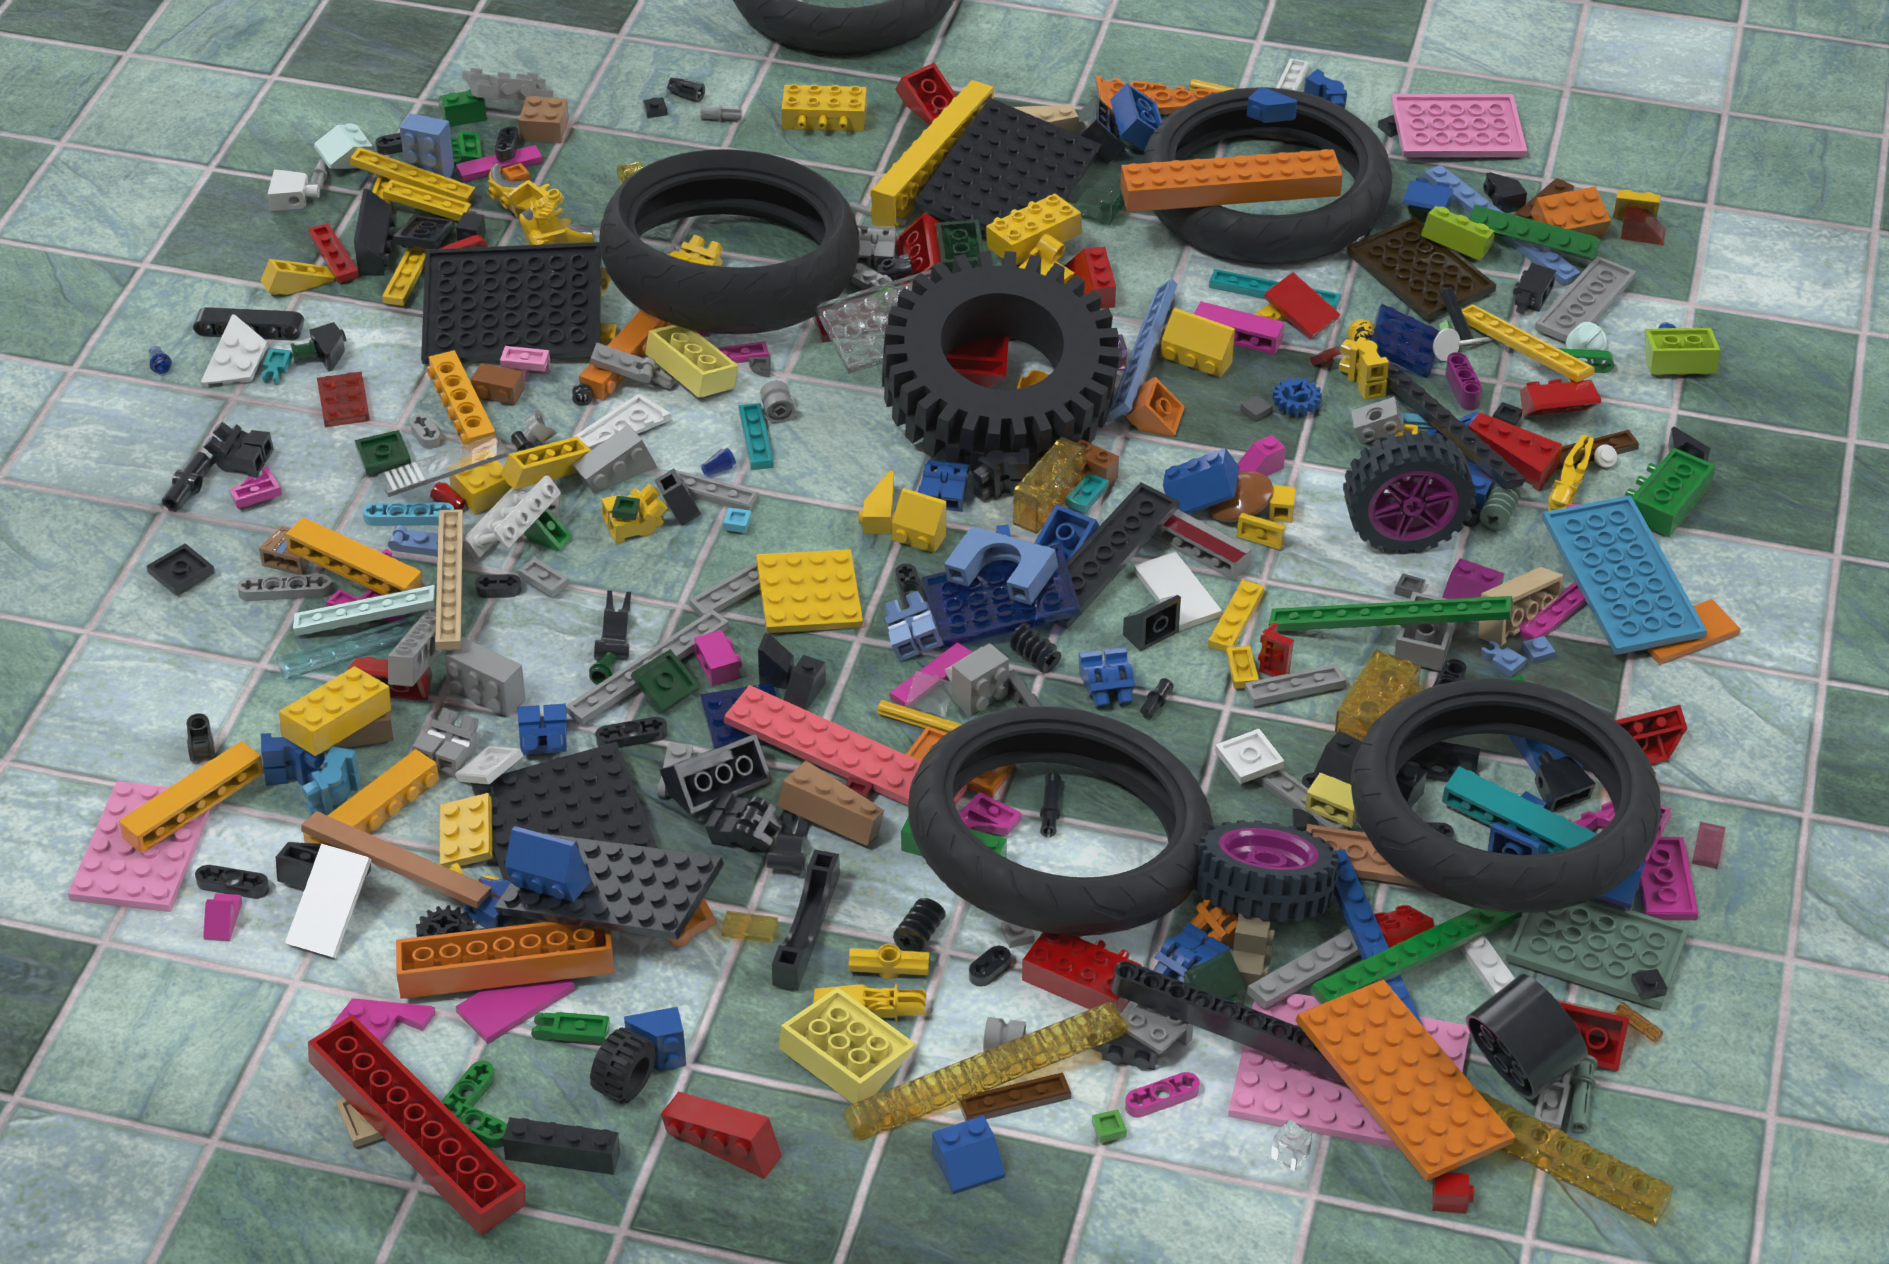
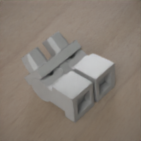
M857 225L860 240V252L857 263H862L872 268V259H874V267L878 269V265L883 260L888 258L895 259L896 227Z
M442 708L438 720H431V727L427 734L423 733L412 745V750L417 749L435 761L438 773L456 778V772L461 769L467 759L471 758L476 751L477 741L481 737V734L476 733L479 719L463 715L460 727L454 725L458 712Z

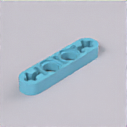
M445 502L370 503L363 508L364 522L372 526L439 525V510H454L452 504ZM396 512H401V513H403L402 515H399V516H393V515H392L393 513H396ZM419 512H425V513H426L425 515H422V516H416V515H415L416 513H419Z

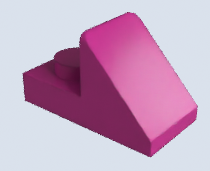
M215 893L214 899L206 900L204 940L230 941L242 905L241 895Z

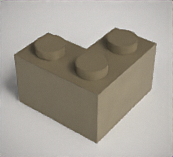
M1239 913L1235 930L1234 949L1229 968L1228 987L1247 990L1249 985L1268 975L1269 967L1265 966V962H1271L1273 947L1268 945L1273 944L1275 930L1270 929L1271 919L1265 921L1260 920L1261 918L1251 916L1247 918Z

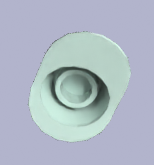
M1591 322L1579 324L1566 339L1567 349L1603 351L1607 346L1605 333L1600 327ZM1578 358L1583 362L1587 361L1585 358Z

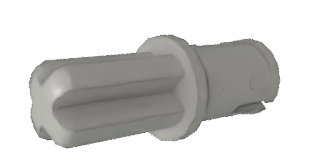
M719 105V107L701 106L700 114H702L700 116L701 119H719V122H722V119L741 120L742 118L741 108L722 107V105Z
M323 159L316 162V167L311 172L310 185H319L320 190L328 178L327 171L329 169Z
M655 367L654 371H652V378L649 383L652 384L654 382L667 390L672 389V386L675 384V380L672 377L660 372L658 367Z

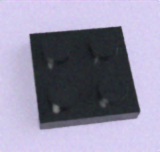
M186 543L146 566L147 572L176 596L215 573L214 566Z

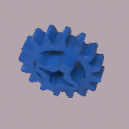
M1289 377L1287 382L1281 380L1279 385H1275L1272 400H1274V406H1279V411L1286 410V415L1293 413L1295 417H1298L1299 413H1302L1304 416H1307L1308 411L1315 413V408H1320L1322 393H1320L1321 388L1316 387L1315 382L1308 383L1307 378L1300 380L1299 377H1296V380H1292Z

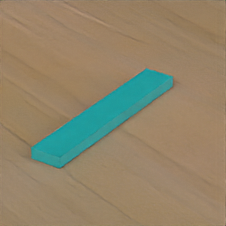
M1214 269L1209 281V288L1264 299L1265 292L1279 282ZM1313 289L1334 309H1338L1341 294Z

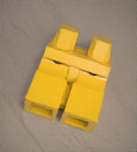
M693 235L689 243L683 241L679 252L674 251L668 254L678 259L704 265L721 267L723 263L720 258L723 250L721 244L711 241L708 248L704 249L703 246L706 241L697 235Z
M1359 337L1356 342L1346 339L1341 345L1340 353L1348 355L1350 358L1344 356L1341 359L1339 370L1348 374V381H1356L1358 383V390L1364 400L1386 397V378L1388 377L1389 367L1387 358H1380L1377 353V344L1373 341L1366 340L1363 337Z
M648 484L642 491L634 488L630 492L631 494L627 496L640 499V508L635 521L612 518V509L616 497L621 495L601 498V516L615 544L625 543V538L635 535L649 536L656 530V526L660 527L664 523L661 515L668 508L662 500L657 498L660 495L657 488Z

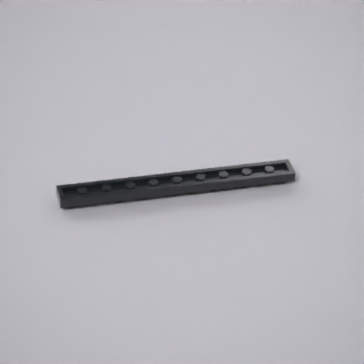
M1389 364L1388 377L1386 378L1387 386L1446 438L1453 441L1455 446L1460 448L1464 454L1504 489L1523 486L1525 477L1516 468L1512 467L1502 456L1492 450L1476 433L1468 429L1462 421L1458 420L1448 409L1444 408L1437 399L1433 398L1423 387H1420L1410 376L1405 374L1399 366Z

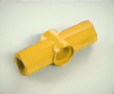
M885 944L878 950L850 948L848 971L878 973L880 977L888 980L897 978L900 974L929 975L930 952L901 951L892 944Z

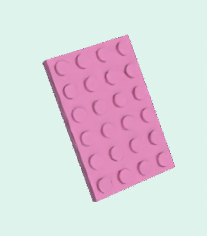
M1392 94L1391 105L1403 157H1526L1527 148L1513 94Z
M116 781L68 892L69 900L171 912L212 808L141 854L122 838L119 820L169 787Z

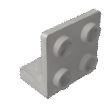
M1140 1004L1129 1012L1119 1022L1118 1026L1119 1029L1158 1054H1162L1174 1041H1178L1186 1046L1193 1036V1025Z

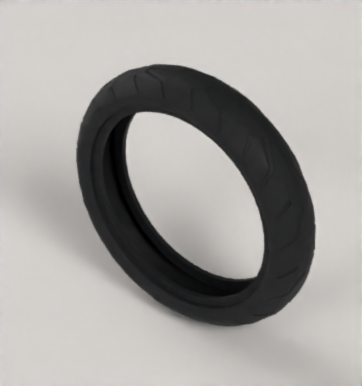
M733 0L740 13L750 24L775 40L800 49L832 54L872 52L903 44L935 26L945 16L955 1L888 0L869 6L834 8L812 5L798 0Z
M1260 87L1239 88L1213 93L1174 111L1151 135L1145 147L1141 164L1170 162L1174 160L1184 161L1193 152L1212 142L1234 136L1258 134L1289 137L1313 144L1321 149L1334 150L1337 159L1351 173L1355 182L1345 194L1332 203L1303 213L1259 215L1232 210L1221 205L1153 210L1159 220L1178 237L1202 250L1225 258L1252 263L1281 264L1315 259L1339 251L1355 242L1374 226L1383 214L1390 198L1393 176L1388 154L1378 136L1367 124L1345 108L1322 97L1308 93L1264 87L1297 100L1296 118L1294 120L1268 123L1247 116L1248 98Z
M1498 678L1461 680L1429 687L1401 700L1398 704L1387 710L1370 727L1357 751L1351 772V792L1358 822L1375 850L1383 859L1415 884L1454 902L1483 910L1539 913L1560 910L1596 899L1616 888L1637 869V866L1643 862L1652 847L1660 825V789L1651 763L1635 739L1621 725L1589 703L1561 690L1526 681ZM1472 734L1517 736L1549 745L1584 765L1604 786L1612 801L1615 816L1596 836L1563 851L1539 855H1511L1489 852L1451 839L1423 821L1402 796L1396 781V775L1412 756L1439 741Z
M1051 706L1016 707L992 712L970 720L944 735L922 759L911 782L908 802L911 832L922 857L938 878L956 895L980 910L1007 923L1035 931L1070 936L1103 935L1129 930L1151 923L1179 906L1187 899L1197 884L1198 866L1200 865L1198 858L1200 837L1207 836L1206 832L1211 830V826H1214L1210 806L1196 778H1194L1185 764L1152 737L1106 716L1084 710ZM1032 762L1071 765L1106 776L1122 784L1143 799L1160 819L1167 834L1168 844L1152 860L1126 872L1100 877H1069L1050 874L1020 865L987 847L968 829L961 819L955 806L954 797L968 782L981 774L999 767Z

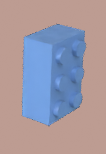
M410 113L400 126L404 163L451 179L455 169L449 121Z

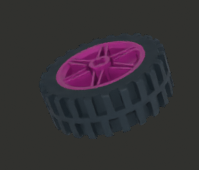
M1411 430L1404 431V435L1395 436V433L1388 435L1389 439L1381 442L1380 439L1374 441L1372 448L1368 450L1365 447L1360 451L1361 458L1359 460L1356 458L1350 463L1352 471H1346V483H1343L1344 498L1350 520L1355 532H1359L1360 538L1364 542L1369 540L1370 546L1375 549L1382 546L1384 552L1391 553L1392 550H1399V554H1407V550H1415L1416 553L1423 552L1422 548L1431 546V549L1438 547V542L1442 540L1447 542L1452 539L1451 534L1454 531L1459 533L1464 528L1462 522L1470 520L1472 516L1470 509H1475L1476 505L1474 498L1476 497V489L1462 450L1460 448L1456 449L1454 442L1450 439L1444 442L1442 435L1435 433L1432 437L1428 435V431L1420 430L1419 434H1412Z
M1238 820L1237 823L1228 821L1223 822L1222 826H1211V830L1206 832L1207 836L1200 837L1201 842L1198 846L1200 865L1198 866L1195 890L1197 893H1201L1203 899L1211 900L1212 905L1216 907L1222 906L1226 908L1225 911L1232 914L1234 912L1241 913L1243 917L1261 918L1260 920L1265 921L1277 919L1278 922H1286L1287 919L1300 921L1306 916L1313 918L1317 916V913L1323 914L1326 912L1327 908H1330L1332 905L1339 863L1338 854L1330 844H1325L1324 839L1313 837L1311 832L1306 830L1302 832L1297 830V827L1290 825L1285 827L1276 822L1269 824L1262 823L1259 820H1254V822Z

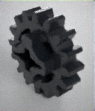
M447 905L446 909L442 910L440 906H436V912L427 910V917L420 916V923L416 924V936L424 937L473 931L472 918L469 919L468 912L461 913L460 907L451 910L450 905Z

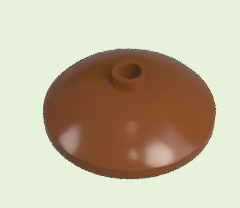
M1240 471L1238 473L1234 498L1206 509L1212 518L1222 522H1237L1241 513L1254 516L1262 511L1271 501L1274 493L1272 482L1262 473Z

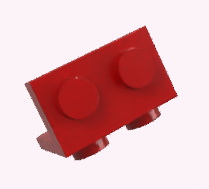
M1410 905L1398 906L1395 908V911L1389 913L1379 912L1374 914L1389 948L1435 927L1433 918Z

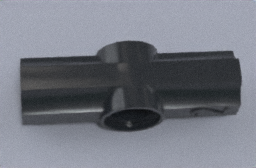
M198 452L191 458L183 470L178 469L174 473L172 486L162 498V504L169 511L177 512L183 507L191 494L196 495L200 492L203 478L213 466L212 459L206 453Z

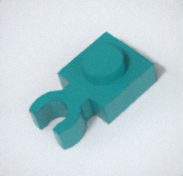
M269 349L263 363L265 370L261 374L264 383H267L270 377H273L274 384L280 382L279 373L287 372L293 358L291 350Z

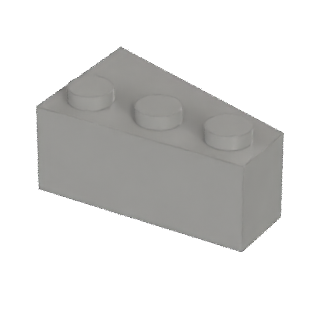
M629 424L573 463L579 477L593 493L657 468L645 443Z

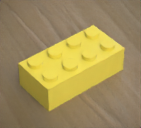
M670 325L649 331L645 354L654 359L659 366L694 393L695 396L698 398L734 389L738 365L695 330Z

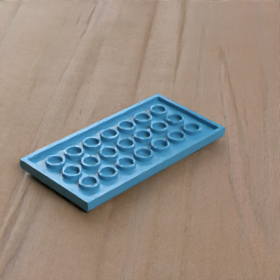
M1631 495L1543 512L1542 520L1615 655L1705 637L1707 632L1705 626Z

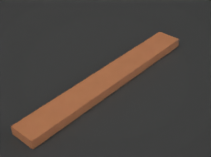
M316 811L301 824V832L342 850L369 857L371 862L472 907L478 908L491 895L492 887L320 812Z

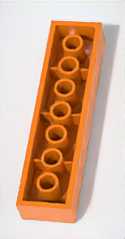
M542 922L396 940V975L401 999L615 973L611 930Z

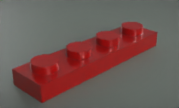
M329 223L308 229L309 237L338 283L347 282L359 277L357 268Z

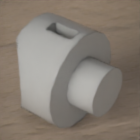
M539 409L525 419L528 428L522 433L532 443L539 439V441L545 444L557 434L551 427H546L544 414Z

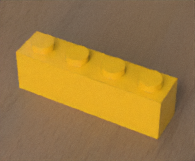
M576 436L511 453L508 455L501 476L516 490L535 485L547 475L552 480L577 473L573 463L591 450Z

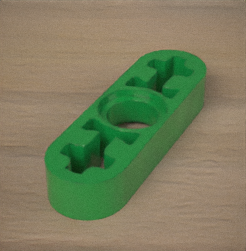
M1558 348L1577 359H1587L1585 363L1594 367V373H1608L1614 368V357L1609 351Z

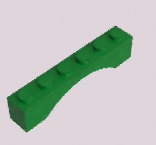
M1474 205L1470 221L1477 224H1485L1489 229L1494 230V235L1537 244L1590 261L1597 257L1602 242L1596 236Z

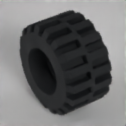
M620 1027L613 1031L603 1042L594 1058L590 1073L592 1089L621 1104L629 1103L641 1092L652 1073L656 1059L655 1043L627 1028Z

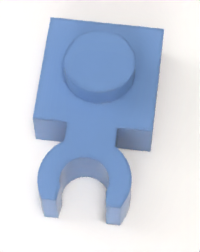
M1494 641L1489 642L1488 649L1484 647L1481 649V657L1485 660H1492L1491 666L1510 678L1526 666L1527 659L1508 647L1504 650L1500 649L1498 643Z

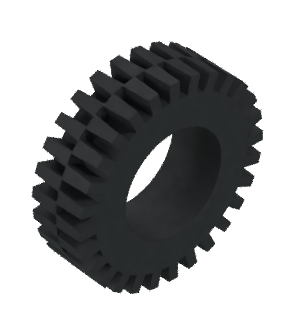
M979 251L976 268H972L966 255L962 254L954 257L952 273L942 261L932 266L930 279L920 273L913 278L912 291L904 288L898 295L897 306L892 305L889 312L888 325L885 327L882 387H884L886 406L892 407V419L896 426L906 424L905 437L912 444L924 437V453L932 458L944 446H946V462L960 463L964 455L971 456L970 473L979 467L978 459L982 456L986 457L993 450H1001L1007 453L1020 452V448H1029L1030 474H1033L1035 471L1038 455L1047 469L1058 466L1061 451L1068 457V451L1080 439L1088 443L1095 439L1097 427L1103 428L1107 421L1108 410L1113 401L1120 348H1118L1119 334L1117 328H1112L1113 315L1109 308L1100 310L1101 296L1095 290L1084 295L1085 280L1078 275L1064 284L1065 267L1054 263L1046 275L1041 274V257L1030 255L1025 269L1016 267V252L1005 251L1002 266H993L991 251ZM987 336H1007L1036 348L1050 361L1054 371L1040 382L1028 387L1011 390L992 389L975 384L961 376L952 368L945 357L957 346L972 339Z

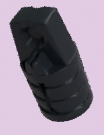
M670 78L667 85L669 91L680 97L695 101H701L705 94V85L703 83L688 79Z

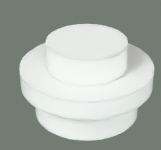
M1601 445L1595 450L1594 459L1599 466L1608 468L1616 463L1617 453L1613 447Z

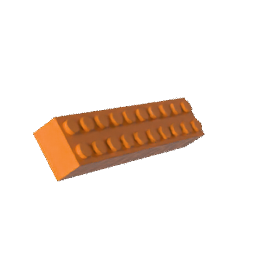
M1323 149L1320 151L1282 152L1266 155L1258 154L1252 156L1121 165L1120 187L1127 212L1336 197L1341 196L1343 175L1334 150Z

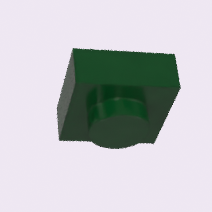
M617 496L612 509V518L635 521L640 508V499Z

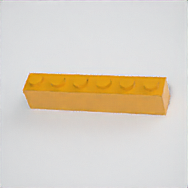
M302 517L286 533L287 551L377 593L387 595L422 588V571L319 525L314 521Z
M240 741L120 819L119 825L122 838L138 852L144 853L264 774L261 755L245 742Z
M415 749L327 816L370 834L439 781L437 763ZM306 833L303 834L305 843L324 844L337 848Z

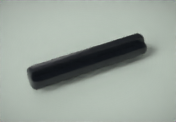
M1451 287L1444 288L1441 296L1455 330L1460 337V341L1473 339L1453 289Z

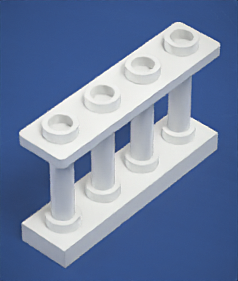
M548 475L544 476L530 492L525 493L522 488L516 490L511 488L463 538L464 547L473 559L480 558L495 541H500L505 549L510 548L561 492Z

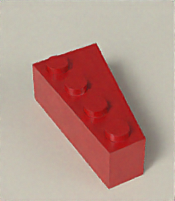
M1481 412L1478 413L1469 425V429L1472 432L1476 433L1484 443L1488 444L1492 450L1502 456L1507 463L1516 468L1525 477L1524 482L1527 480L1532 483L1533 488L1539 492L1561 461L1562 444Z
M680 1091L677 1092L661 1113L665 1129L671 1136L763 1179L767 1177L782 1157L770 1119L767 1116Z

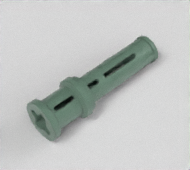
M1590 1055L1574 1067L1575 1072L1571 1077L1574 1095L1569 1128L1575 1133H1584V1130L1587 1131L1590 1092L1595 1088L1596 1080L1593 1076L1598 1063Z

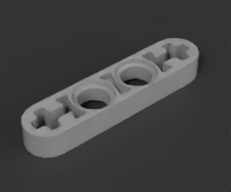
M325 574L251 577L240 580L237 585L239 597L244 601L321 598L328 596L333 590L331 578ZM294 585H302L299 589L291 588ZM271 586L279 587L276 590H268Z

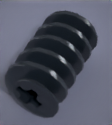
M1021 624L1011 636V649L1017 652L1020 657H1023L1025 661L1031 663L1038 671L1048 673L1059 663L1062 655L1061 652L1057 651V646L1051 643L1049 639L1044 638L1035 628H1031L1030 624Z
M918 899L893 933V939L897 947L901 951L921 952V949L924 948L926 942L929 941L931 935L934 934L936 928L946 917L944 908L932 899Z

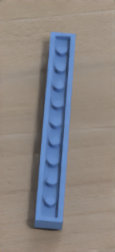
M1442 165L1424 172V179L1429 180L1430 184L1436 185L1437 182L1450 184L1449 188L1454 190L1452 201L1469 214L1472 213L1474 205L1502 212ZM1499 236L1534 264L1556 270L1555 280L1562 286L1574 282L1581 274L1578 269L1550 248Z
M1170 279L1155 290L1108 411V414L1113 419L1120 415H1127L1133 408V401L1138 395L1137 390L1142 384V377L1147 371L1148 361L1152 358V351L1157 345L1156 340L1161 333L1163 323L1166 321L1165 317L1171 308V301L1175 297V290L1178 284L1173 279Z

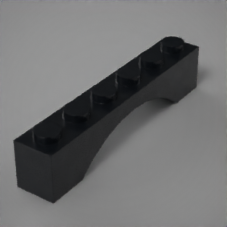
M816 849L813 851L794 921L786 938L779 944L772 962L773 986L799 990L840 876V856L838 853Z

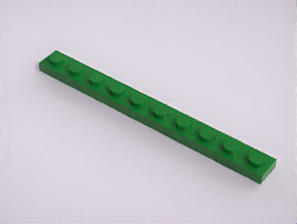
M1512 596L1275 608L1271 611L1268 625L1270 627L1275 622L1278 624V631L1284 632L1511 619L1513 599Z
M1473 908L1312 984L1310 992L1323 1004L1383 979L1388 981L1522 917L1523 913Z

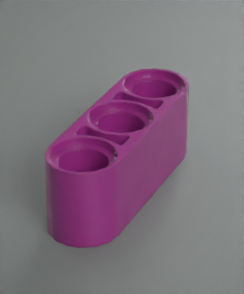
M1460 352L1449 354L1445 372L1446 379L1459 405L1465 410H1476L1480 406L1482 385L1465 354Z

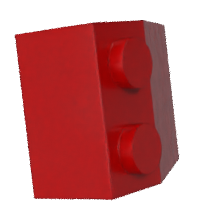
M935 62L901 77L895 89L904 104L928 125H931L933 120L942 113L943 109L947 108L952 102L953 98L957 97Z

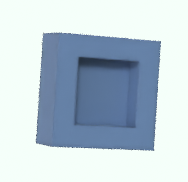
M1545 636L1522 642L1521 649L1533 665L1555 659L1556 651Z

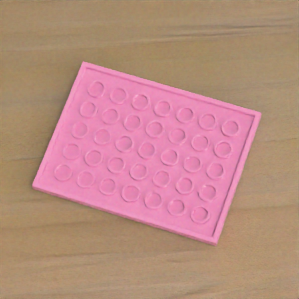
M1293 993L1267 1009H1264L1254 1000L1252 1009L1299 1026L1295 1021L1297 1014L1321 1004L1312 996ZM1419 1016L1423 1027L1460 1071L1463 1072L1470 1033L1467 1025ZM1246 1045L1243 1046L1228 1117L1399 1149L1347 1084Z

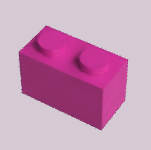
M722 630L694 637L695 655L711 686L740 679L739 668H742L741 658L739 654L733 652L732 641L730 638L726 639Z

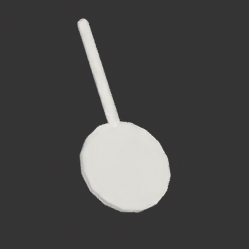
M1446 328L1437 334L1433 344V352L1439 360L1447 361L1448 355L1458 352L1460 345L1492 341L1493 338L1483 337L1460 341V337L1454 329Z

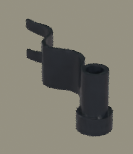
M607 590L601 640H595L594 659H601L608 652L613 653L617 658L629 659L630 644H625L631 592H626L622 609L615 612L612 590Z
M784 809L781 833H778L775 853H768L767 868L792 870V873L803 874L805 853H801L803 839H806L808 820L799 816L796 832L792 834V812Z

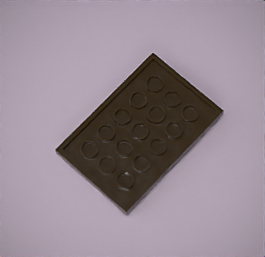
M1415 217L1347 246V253L1427 321L1448 312L1441 296L1444 288L1451 287L1460 307L1496 291L1497 284L1457 251L1421 236L1424 224Z

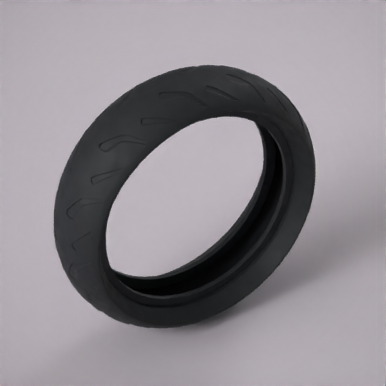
M711 149L681 153L660 159L636 171L621 184L608 202L603 220L601 221L599 235L601 256L607 273L619 291L631 303L664 322L686 329L716 334H754L775 331L799 324L818 315L829 307L848 286L856 269L860 252L859 231L855 215L846 199L830 181L812 169L783 157L755 151ZM724 214L750 216L778 222L803 232L817 241L820 246L804 256L782 263L756 267H720L693 263L667 255L644 243L640 236L650 229L674 220L694 216Z

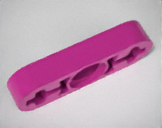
M1182 1072L1134 1089L1126 1095L1125 1110L1130 1116L1139 1118L1191 1100L1199 1093V1078L1194 1073ZM1166 1091L1170 1096L1162 1099L1158 1098L1155 1093Z

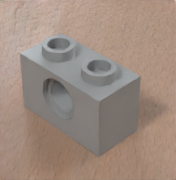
M1395 397L1352 410L1354 430L1361 444L1405 430L1402 412Z

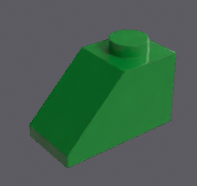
M549 508L523 533L529 541L555 551H559L572 538L570 532Z

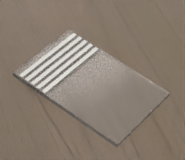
M495 434L378 474V477L384 487V492L388 497L508 457L509 454Z

